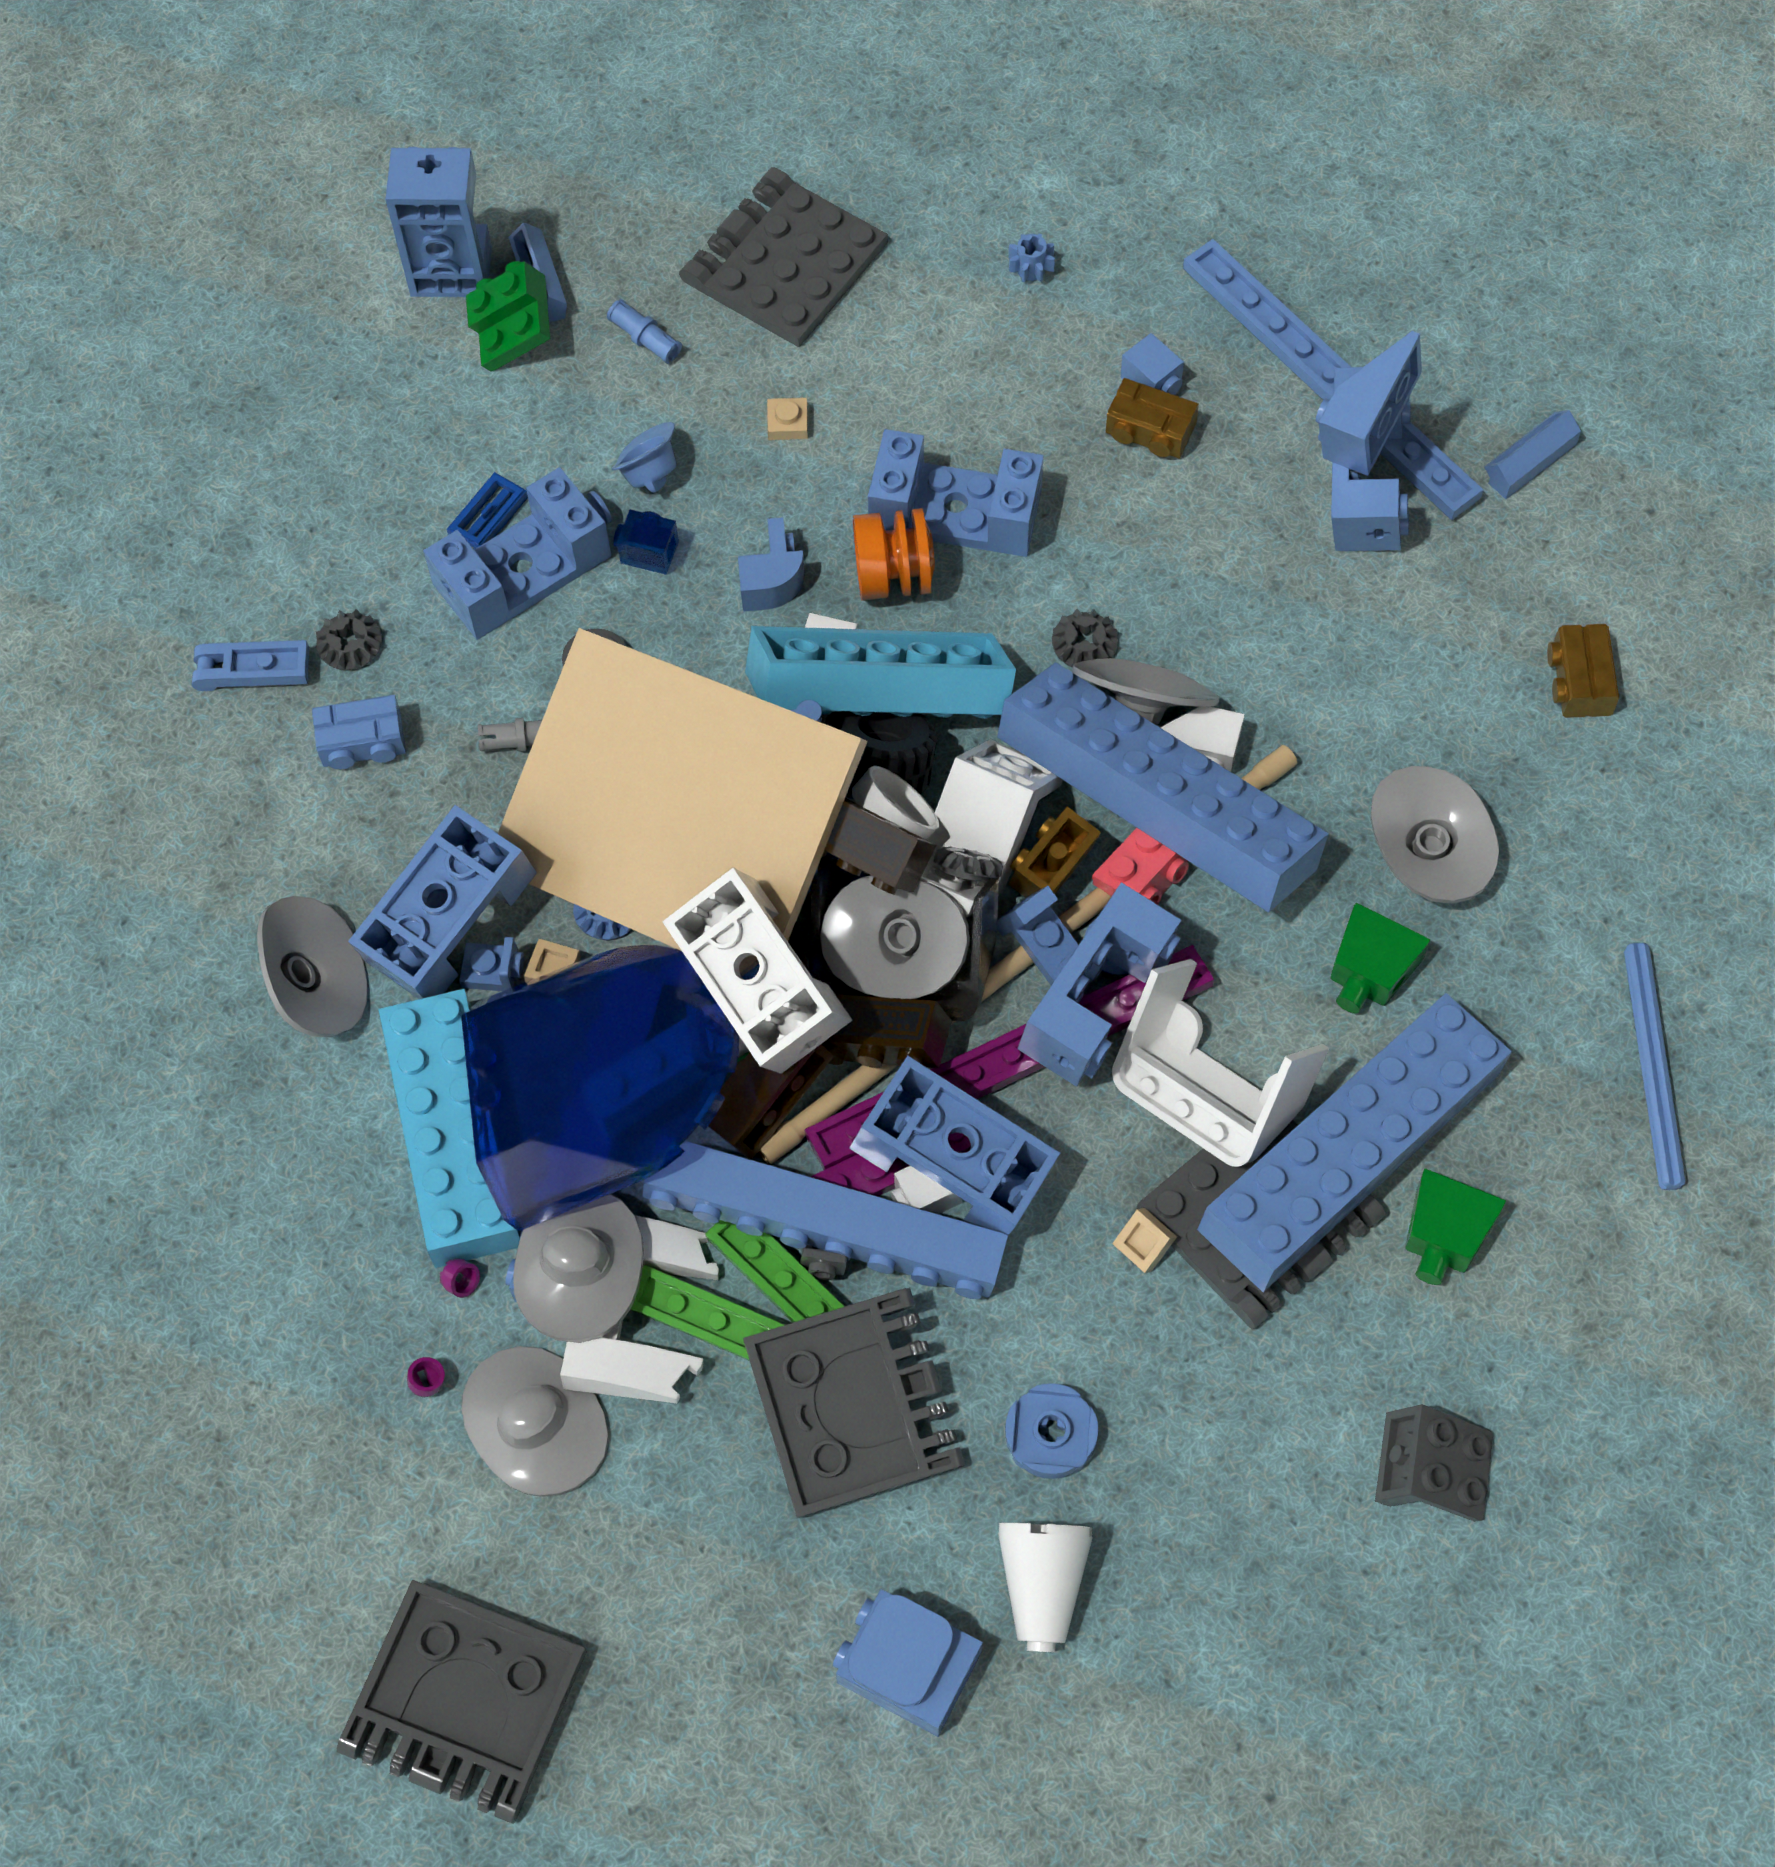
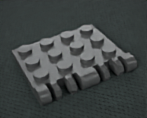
M771 167L761 178V183L758 182L752 190L755 198L771 209L766 212L761 204L753 202L752 199L744 198L738 206L739 210L734 209L717 228V233H713L707 241L710 249L726 259V261L721 264L714 255L699 249L692 258L693 260H689L679 271V275L691 287L793 345L800 347L887 245L888 234L794 183L787 173L778 168Z
M1294 1120L1283 1129L1257 1159L1242 1166H1230L1203 1148L1137 1204V1209H1147L1177 1236L1171 1246L1251 1329H1255L1268 1318L1264 1307L1270 1312H1274L1281 1306L1277 1295L1270 1288L1263 1293L1197 1229L1206 1207L1295 1129L1298 1124ZM1370 1194L1339 1223L1352 1236L1360 1238L1366 1232L1365 1225L1373 1227L1385 1216V1211L1381 1204ZM1334 1229L1320 1240L1335 1255H1340L1346 1250L1345 1242H1343V1239ZM1318 1242L1291 1268L1302 1280L1309 1282L1332 1262V1258L1328 1251ZM1290 1269L1277 1280L1281 1287L1290 1294H1295L1302 1288L1300 1281Z
M910 1288L900 1289L743 1338L797 1518L966 1465L960 1447L925 1457L923 1452L924 1450L957 1440L955 1429L938 1431L932 1436L919 1439L915 1422L942 1417L949 1410L946 1402H940L911 1411L909 1407V1402L943 1392L933 1360L898 1370L896 1365L897 1361L909 1359L930 1351L927 1341H914L894 1350L890 1346L887 1334L907 1331L921 1323L918 1313L886 1322L882 1320L883 1316L892 1315L916 1306Z
M412 1580L337 1745V1753L356 1760L364 1747L373 1724L375 1727L362 1756V1763L373 1766L380 1759L389 1731L402 1736V1739L391 1759L389 1774L396 1777L403 1775L414 1752L416 1742H418L422 1746L410 1771L409 1782L442 1794L455 1767L456 1758L460 1759L462 1764L451 1787L450 1799L458 1802L463 1800L470 1789L476 1766L489 1771L490 1774L479 1794L477 1810L485 1813L491 1810L502 1786L503 1778H507L508 1780L497 1803L494 1816L514 1824L587 1651L585 1647Z

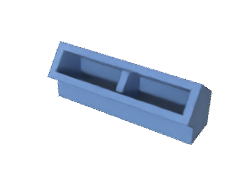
M523 222L508 237L516 261H525L531 265L527 251L530 252L534 263L532 267L545 275L549 322L565 319L567 303L542 230Z
M1570 410L1554 412L1484 466L1490 477L1488 484L1502 497L1507 499L1577 445L1581 430Z

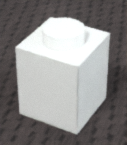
M912 1166L894 1173L895 1190L890 1192L894 1202L935 1214H941L962 1204V1198Z

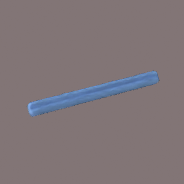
M1631 943L1627 945L1624 956L1658 1182L1662 1190H1677L1685 1184V1174L1650 948L1646 943Z

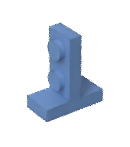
M1046 886L1024 898L995 920L993 924L1002 936L1012 932L1052 986L1079 945L1050 907L1058 898L1049 886Z

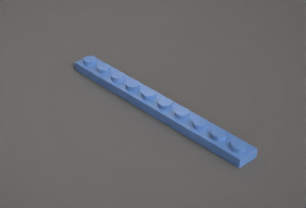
M1214 239L1184 259L1183 269L1320 398L1323 400L1331 399L1334 393V368L1351 367ZM1411 422L1410 424H1403L1402 439L1386 440L1380 454L1451 520L1481 499L1483 489Z

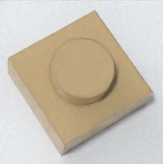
M807 398L767 399L768 440L808 439Z
M538 939L524 974L525 983L566 995L581 958L580 951Z
M1141 1208L1135 1211L1112 1244L1144 1273L1153 1271L1177 1236L1147 1209Z

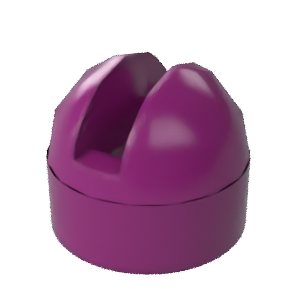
M459 1258L446 1262L447 1265L444 1267L443 1272H440V1283L445 1290L459 1298L467 1297L473 1293L480 1280L478 1267L465 1259ZM458 1273L464 1275L460 1282L455 1280Z
M422 1357L415 1360L408 1369L407 1384L414 1395L422 1398L433 1396L443 1386L444 1368L434 1358ZM424 1370L430 1387L423 1386L417 1372Z

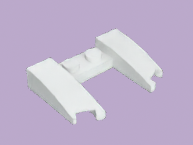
M634 1215L643 1237V1267L646 1265L669 1275L718 1280L719 1269L717 1263H706L700 1245L708 1242L704 1232ZM623 1321L618 1327L602 1338L582 1343H566L560 1373L563 1389L677 1403L680 1400V1394L672 1389L686 1370L698 1376L704 1364L703 1358L619 1340Z

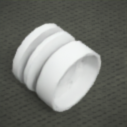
M872 766L852 787L853 799L849 800L926 840L939 827L938 818L926 800L910 784L883 767Z

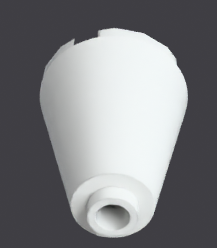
M999 1523L998 1535L1017 1640L1027 1641V1651L1055 1652L1056 1643L1066 1642L1093 1538L1092 1528L1056 1524Z

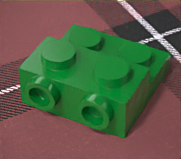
M514 261L507 264L505 273L494 279L486 278L478 281L476 289L466 295L468 327L479 334L481 366L490 372L499 369L551 339L545 275L525 261Z

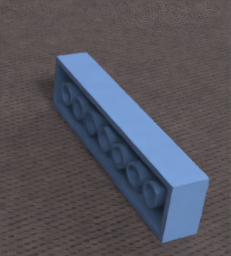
M1055 662L1004 700L997 738L1268 913L1317 871L1329 833L1084 679L1073 674L1060 664Z
M1445 993L1207 1206L1197 1230L1264 1293L1498 1077L1512 1051Z

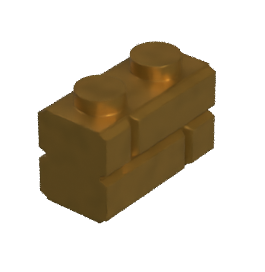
M1123 378L1117 394L1108 409L1105 433L1110 434L1116 441L1122 444L1133 442L1145 446L1159 457H1168L1170 455L1180 459L1196 426L1199 403Z
M1587 624L1585 627H1582V625H1562L1558 628L1554 642H1549L1547 648L1548 664L1550 667H1556L1557 678L1553 679L1552 684L1554 703H1561L1562 714L1565 718L1613 715L1619 700L1609 626L1607 624Z

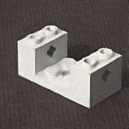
M732 868L662 922L759 1066L782 1074L850 1023L852 1019L829 985L812 978L773 921V918L779 913L756 879ZM755 955L759 961V971L752 979L744 980L739 973L740 963L745 957Z

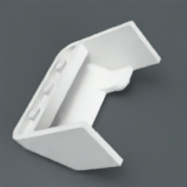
M1188 959L1152 969L1113 1064L1112 1076L1116 1087L1127 1097L1226 1164L1238 1167L1254 1161L1305 1106L1329 1048L1324 1044H1320L1285 1056L1278 1073L1267 1079L1261 1091L1197 1049L1203 1032L1202 1020L1194 1008L1182 1001L1197 963Z

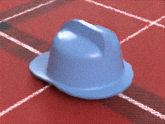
M672 422L661 423L641 433L623 449L612 470H619L634 488L646 486L652 493L659 491L666 483V476L677 466V460L671 443L675 424Z

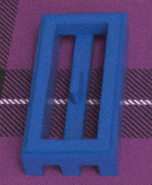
M494 472L447 528L448 535L458 529L473 549L478 548L496 537L528 498L527 491ZM499 486L502 487V491L497 495V497L492 501V503L487 504V506L482 510L481 516L476 520V522L471 526V528L468 531H465L464 528L478 513V511L483 507V505L489 500V498L494 494V492L499 488Z

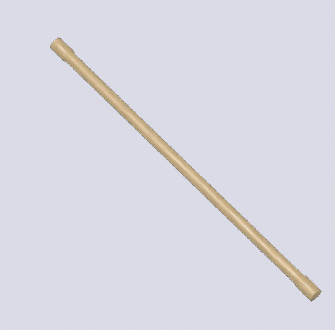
M1281 745L1258 762L1241 779L1261 790L1264 787L1270 786L1297 765V758L1287 746ZM1097 887L1058 918L1070 934H1072L1101 912L1112 896ZM1020 945L941 1005V1008L950 1017L953 1024L1034 962ZM882 1064L880 1068L862 1065L791 1120L780 1124L758 1151V1154L768 1165H772L802 1141L806 1136V1128L834 1115L898 1065Z

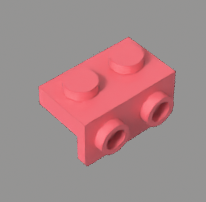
M1136 828L1093 873V885L1112 896L1122 882L1158 905L1165 891L1172 884H1178L1184 878L1189 864L1188 860Z

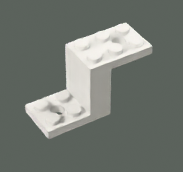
M991 739L955 757L934 813L938 818L939 827L927 839L937 846L920 880L941 888L953 897L962 908L966 917H969L998 897L1005 889L1012 871L1010 865L1019 853L1038 801L1058 789L1063 780L1021 752ZM952 846L989 854L1002 863V875L999 878H992L990 882H980L947 874L941 871V866L933 862L936 849Z

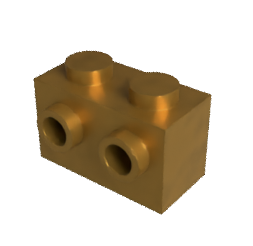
M1067 806L1057 819L1050 816L1035 835L1039 841L1030 851L1025 847L1012 862L1010 868L1015 872L1008 885L1025 898L1046 886H1049L1052 892L1056 894L1091 851L1101 832Z

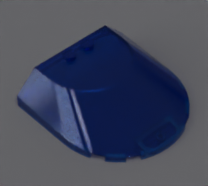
M634 945L608 950L481 999L461 1015L476 1164L504 1221L514 1229L521 1231L656 1174L685 1152L680 1145L689 1138L698 1126L706 1130L725 1099L720 1094V1090L727 1072H735L740 1036L682 951L658 945Z

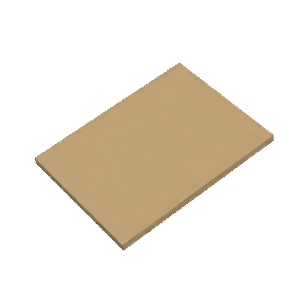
M578 628L498 834L520 848L537 872L529 883L530 885L680 951L682 950L662 921L730 869L735 868L756 879L779 914L773 918V921L788 941L867 741ZM750 955L741 961L739 973L742 978L749 980L757 975L760 967L757 957Z

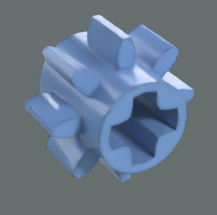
M1021 234L1018 245H1009V271L1018 272L1022 282L1026 280L1043 281L1045 271L1054 272V243L1046 244L1042 234Z

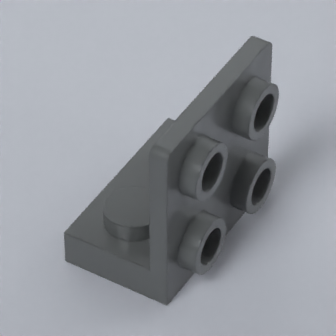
M1423 1404L1386 1412L1375 1502L1391 1507L1420 1501L1474 1522L1482 1521L1485 1512L1493 1433Z

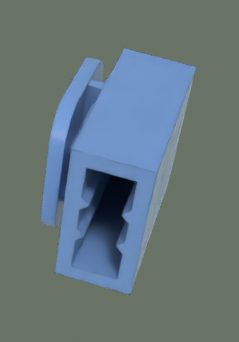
M880 1589L875 1601L867 1598L861 1607L855 1624L861 1627L853 1642L845 1640L834 1659L833 1666L838 1669L836 1672L837 1684L939 1737L982 1653L983 1642L951 1626L942 1616L901 1595H892Z

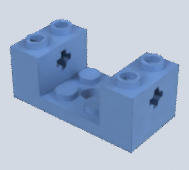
M391 148L385 200L410 297H466L467 294L476 289L478 281L489 278L492 245L487 224H476L474 221L473 204L476 170L471 148Z
M1363 367L1334 368V391L1338 385ZM1410 396L1388 439L1403 438V424H1410L1411 422ZM1332 462L1331 520L1335 551L1401 550V535H1409L1408 493L1400 494L1399 478L1360 479L1359 472Z
M884 429L868 493V514L880 513L885 531L893 530L895 512L902 510L906 529L912 528V509L923 508L924 517L931 530L933 542L1027 557L1042 492L1044 455L1003 449L998 475L924 463V435ZM959 500L965 503L967 507L961 512L954 513L948 511L945 505L950 501Z
M560 467L526 487L532 514L483 545L473 549L457 529L423 550L432 584L476 640L612 556L605 521ZM527 560L532 563L531 568L526 572L518 573L511 570V566L516 561Z
M454 805L348 942L369 965L416 998L423 999L444 994L459 975L446 959L494 896L512 906L537 872L520 848ZM437 889L446 890L448 898L442 906L438 908L427 906V898L431 892Z
M1121 882L1027 1021L1018 1050L1076 1087L1085 1075L1092 1079L1105 1060V1055L1112 1044L1106 1039L1112 1024L1079 1004L1084 995V989L1090 980L1094 981L1107 960L1143 983H1146L1152 969L1168 965L1173 957V952L1181 940L1180 937L1175 935L1181 919Z
M908 1055L849 1148L885 1172L889 1170L896 1157L970 1203L972 1206L963 1222L1007 1235L1016 1227L1060 1155V1152ZM955 1132L966 1135L971 1142V1150L966 1153L954 1151L948 1143V1136Z

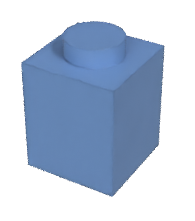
M1150 333L1122 355L1120 377L1175 395L1182 386L1184 361Z

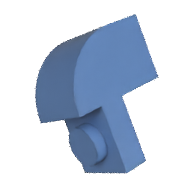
M783 517L767 519L770 553L738 556L743 612L780 607L791 601L802 588L805 577L803 550L795 551L793 533H785Z

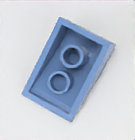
M1411 331L1338 385L1330 400H1323L1316 415V422L1319 423L1318 440L1321 441L1324 459L1364 475H1369L1422 373L1420 333Z

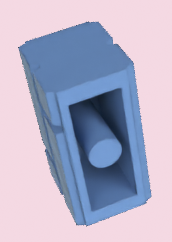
M395 695L312 708L316 749L323 767L330 766L334 769H347L353 766L354 762L372 759L375 762L383 763L393 760L396 755L406 754L401 712Z

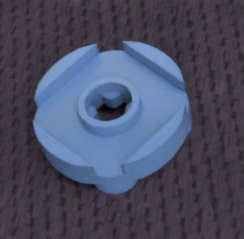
M1061 1384L1037 1385L1030 1389L1027 1394L1021 1396L1018 1401L1016 1400L1010 1407L1005 1425L1006 1444L1015 1464L1030 1474L1047 1479L1066 1477L1081 1471L1094 1453L1098 1437L1097 1417L1092 1407L1090 1409L1087 1402L1074 1389ZM1048 1420L1057 1421V1428L1065 1430L1064 1436L1057 1437L1055 1442L1046 1441V1437L1038 1432L1039 1428L1047 1426Z

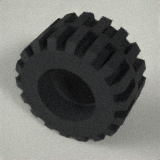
M850 711L837 713L832 722V727L867 741L847 793H852V787L869 768L879 766L895 773L910 784L919 794H922L931 781L937 744V733L935 732L934 725L927 722L928 718L918 713H913L911 716L906 717L897 716L890 712H873L867 716L856 715Z

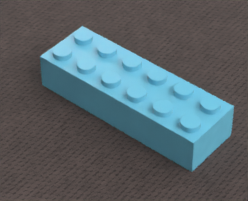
M751 626L745 673L758 698L788 710L796 709L802 701L813 700L820 705L822 715L830 714L832 711H850L861 716H867L873 712H890L903 717L911 716L913 713H931L937 717H951L953 714H971L978 718H990L993 715H1002L1004 700L1012 695L1016 668L993 633Z
M465 989L378 1009L426 1248L434 1267L446 1266V1262L454 1258L471 1260L518 1248L520 1230L472 1008Z

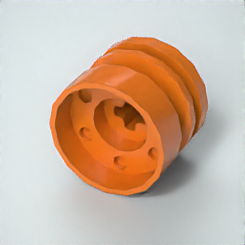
M923 508L912 509V528L906 529L902 510L896 511L893 530L885 531L880 513L853 515L855 554L861 601L888 598L891 579H899L904 597L910 596V577H917L920 595L931 594V582L933 572L935 571L932 533L926 523Z

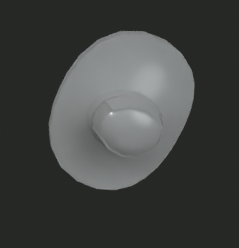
M1105 658L1073 664L1072 668L1073 674L1107 688L1115 694V700L1155 725L1160 723L1168 707L1178 705L1212 707L1217 706L1219 702L1218 695L1195 680L1181 673L1154 665L1124 659Z
M1410 766L1395 770L1380 781L1372 797L1370 819L1378 847L1395 877L1413 893L1434 902L1453 904L1471 900L1483 892L1493 879L1498 864L1499 846L1491 818L1483 802L1472 787L1454 774L1428 766Z
M872 875L857 879L845 886L828 907L824 915L820 934L823 957L835 976L849 987L863 993L878 997L916 999L936 993L955 978L965 962L970 937L966 917L962 908L953 897L941 888L922 880L919 881L914 893L897 889L895 895L872 885L871 882L874 878Z
M300 896L281 898L266 907L261 914L257 932L261 970L269 996L283 1020L295 1030L309 1036L333 1037L352 1029L363 1016L367 1003V979L364 961L348 942L353 933L347 922L332 907L314 898Z
M584 1186L563 1189L547 1197L535 1209L528 1219L519 1241L513 1278L514 1295L518 1307L528 1323L540 1333L555 1340L574 1343L602 1338L620 1325L633 1306L643 1270V1237L633 1213L622 1200L601 1189Z
M518 1346L493 1354L481 1362L469 1376L462 1396V1414L468 1436L489 1468L511 1488L527 1495L539 1497L557 1496L576 1490L595 1476L606 1458L609 1442L606 1414L595 1393L563 1389L560 1377L563 1363L561 1357L542 1348Z

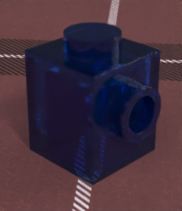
M631 509L628 512L625 523L618 524L613 540L614 547H618L621 564L665 575L668 572L679 543L675 520L663 518L651 511L639 512Z

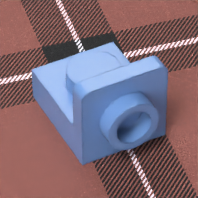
M505 937L504 945L466 943L459 981L461 988L513 992L515 978H521L523 975L524 953L518 952L514 937Z

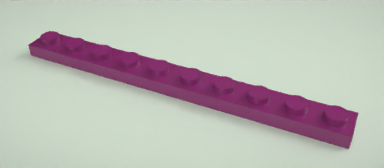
M1194 945L1174 953L1168 963L1170 965L1188 959L1197 963L1182 1001L1213 987L1214 978ZM1129 974L1083 996L1079 1004L1112 1024L1107 1035L1109 1037L1129 1027L1146 983ZM1026 1024L940 1064L939 1068H932L930 1070L975 1099H979L1045 1066L1018 1050ZM884 1092L805 1129L806 1138L823 1170L857 1154L849 1148Z

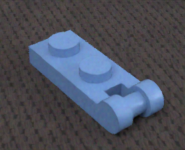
M307 640L199 644L194 648L193 660L197 664V670L192 673V687L198 691H213L216 687L308 684L309 645ZM218 662H223V668H214V665H217Z

